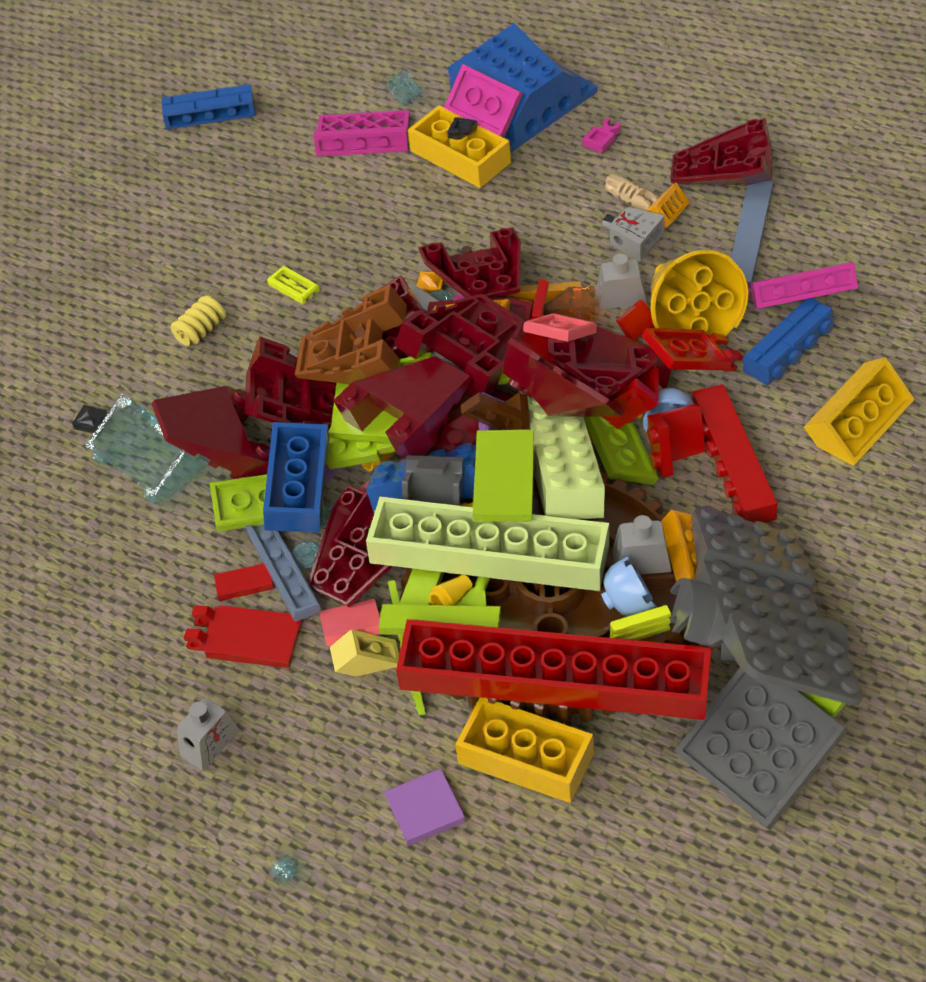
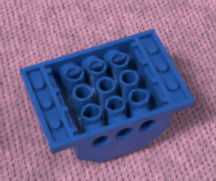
M515 23L448 66L450 90H452L462 64L523 93L505 137H503L509 141L510 153L597 93L596 85L551 59Z

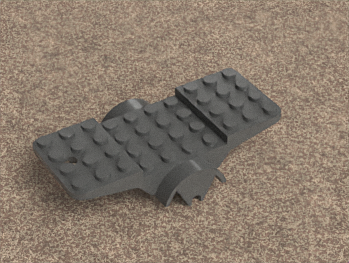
M709 506L696 508L691 517L697 570L695 580L681 578L670 590L671 594L677 595L670 622L675 623L673 632L680 633L687 625L684 634L685 640L714 648L725 643L740 668L755 679L845 704L859 705L864 694L848 658L847 631L841 622L821 616L810 590L815 579L800 543L796 539V535L787 529L778 530L771 528L760 521L754 523L744 520L736 514H723Z

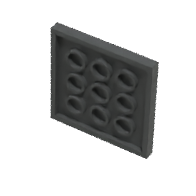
M739 668L706 710L705 720L697 721L674 752L770 830L848 730L797 690L755 679Z

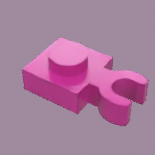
M605 119L602 128L595 126L582 139L583 146L603 154L614 143L615 136L620 133L621 123L618 122L616 125L611 126V119Z

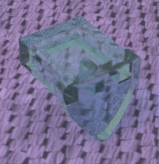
M407 70L393 76L385 85L402 106H405L422 93L409 76Z

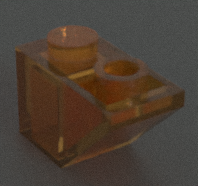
M594 286L566 288L544 305V316L555 313L595 323Z

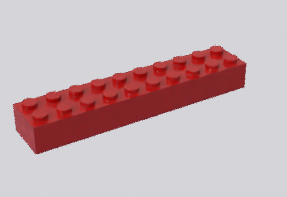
M407 619L396 673L400 690L705 720L711 666V647Z

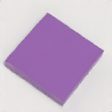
M441 769L384 792L408 846L465 823V817Z

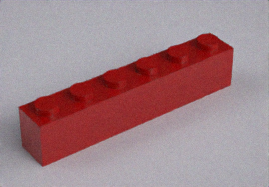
M724 384L692 391V401L701 408L703 433L707 441V454L710 458L714 457L715 471L717 477H722L724 480L723 488L726 497L732 498L733 513L744 520L754 523L756 521L766 523L776 520L778 503Z

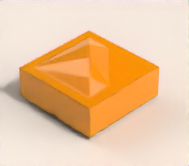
M420 271L417 287L431 296H441L445 281L434 272Z

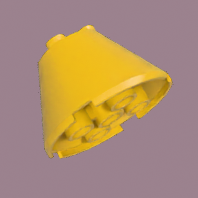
M696 250L656 267L651 283V316L655 328L704 330L708 335L718 333L726 336L734 327H738L748 303V284L744 272L732 258L715 250Z

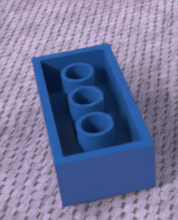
M273 422L263 507L265 530L320 533L328 454V425Z
M466 443L458 446L455 450L445 451V449H439L428 455L436 457H463L464 499L474 497L476 445L472 446L471 443ZM405 459L398 463H393L392 461L383 462L376 467L366 487L374 513L379 497L402 499V480L406 473Z

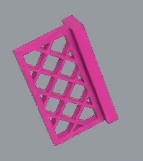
M410 111L319 115L317 131H314L313 135L316 156L408 151Z
M848 262L751 282V286H748V298L754 299L755 308L759 309L858 288L854 262Z

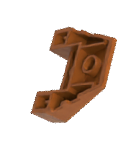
M391 285L368 293L361 298L363 303L352 310L347 307L341 311L342 317L333 323L326 321L301 338L295 376L301 379L351 384L354 381L398 368L400 366V359L382 339V334L384 331L396 328L402 324L406 317L407 304Z

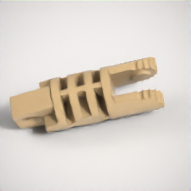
M614 174L606 177L605 189L617 199L634 208L646 210L659 198L654 193L623 177Z

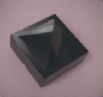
M83 405L72 424L75 430L98 434L109 415L105 409Z

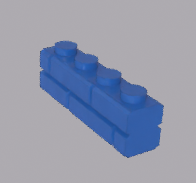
M251 84L161 98L166 130L256 116Z
M814 298L804 300L744 355L743 371L765 385H769L775 379H781L789 365L797 364L804 351L813 349L820 336L830 333L834 325L832 321V308L823 303L820 304Z

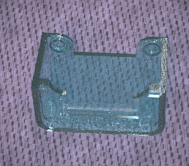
M122 394L85 445L94 452L91 456L102 465L109 462L142 486L141 488L145 491L143 496L154 504L158 500L164 503L207 468L210 461L200 454L194 457L166 442L156 416Z

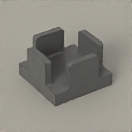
M407 455L405 459L406 473L402 480V499L461 506L464 503L463 457Z

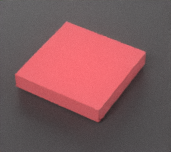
M552 313L524 322L523 331L569 342L596 333L597 324Z
M375 598L353 603L350 607L344 605L319 612L326 646L333 645L351 629L373 635L380 634V616Z

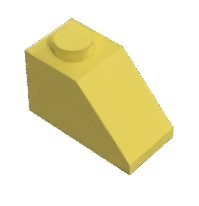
M351 629L330 646L334 669L337 673L357 677L397 667L399 652L396 640Z

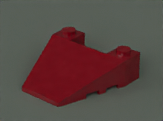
M479 294L456 300L455 305L448 307L445 304L437 305L436 310L426 312L425 309L416 311L402 321L395 347L416 360L432 349L465 370V373L471 376L472 380L466 392L472 397L479 392L490 395L496 390L502 376L508 342L511 338L516 341L524 320L487 296Z
M433 356L354 381L333 401L343 419L360 431H363L383 411L397 418L398 420L385 433L396 453L406 459L407 455L423 456L438 439L436 436L441 425H446L448 422L449 411L453 405L457 406L472 378L467 373Z
M222 386L156 399L151 403L166 442L194 457L197 454L202 455L210 460L208 465L217 469L220 465L231 472L230 477L233 479L267 474L270 448L263 443L259 444L248 440L242 426L243 422L249 417L248 414H245V392L243 390Z

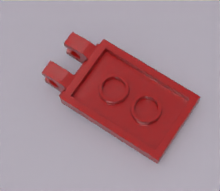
M646 328L642 334V338L669 369L732 372L738 368L733 361H742L744 357L738 350H722L718 346L719 344H728L729 340L724 334L711 333L708 335L704 330Z
M194 605L191 614L192 618H195L194 625L208 627L205 633L201 629L187 628L184 635V641H187V649L205 651L206 658L290 668L303 619L294 622L291 614L223 605L215 607L213 610L209 606Z

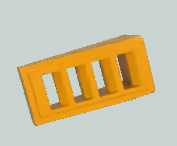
M674 183L645 211L664 215L666 228L680 215L690 201L679 185Z

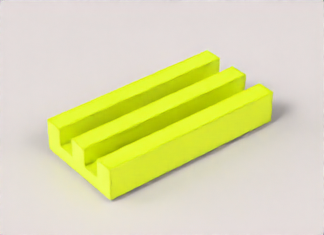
M282 266L267 279L268 285L302 305L307 302V298L311 299L314 292L318 293L320 291L319 285L286 266ZM283 274V275L289 277L290 279L288 280V279L284 278V277L281 276V275ZM297 283L303 285L304 287H306V288H308V289L305 290L304 288L298 286Z
M664 605L610 622V638L637 641L669 631L671 612L668 606Z

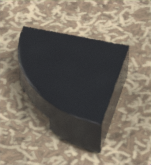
M455 117L447 131V136L449 139L466 137L478 128V123L476 120Z

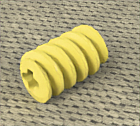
M205 295L199 298L198 302L194 303L191 308L186 310L184 315H181L177 321L173 322L170 328L174 337L185 346H189L190 342L198 344L200 342L199 337L204 338L206 331H212V325L217 326L220 322L219 319L223 320L226 318V313L218 301L209 295Z

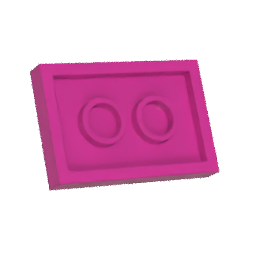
M462 64L444 108L465 119L476 120L479 126L505 137L523 93Z

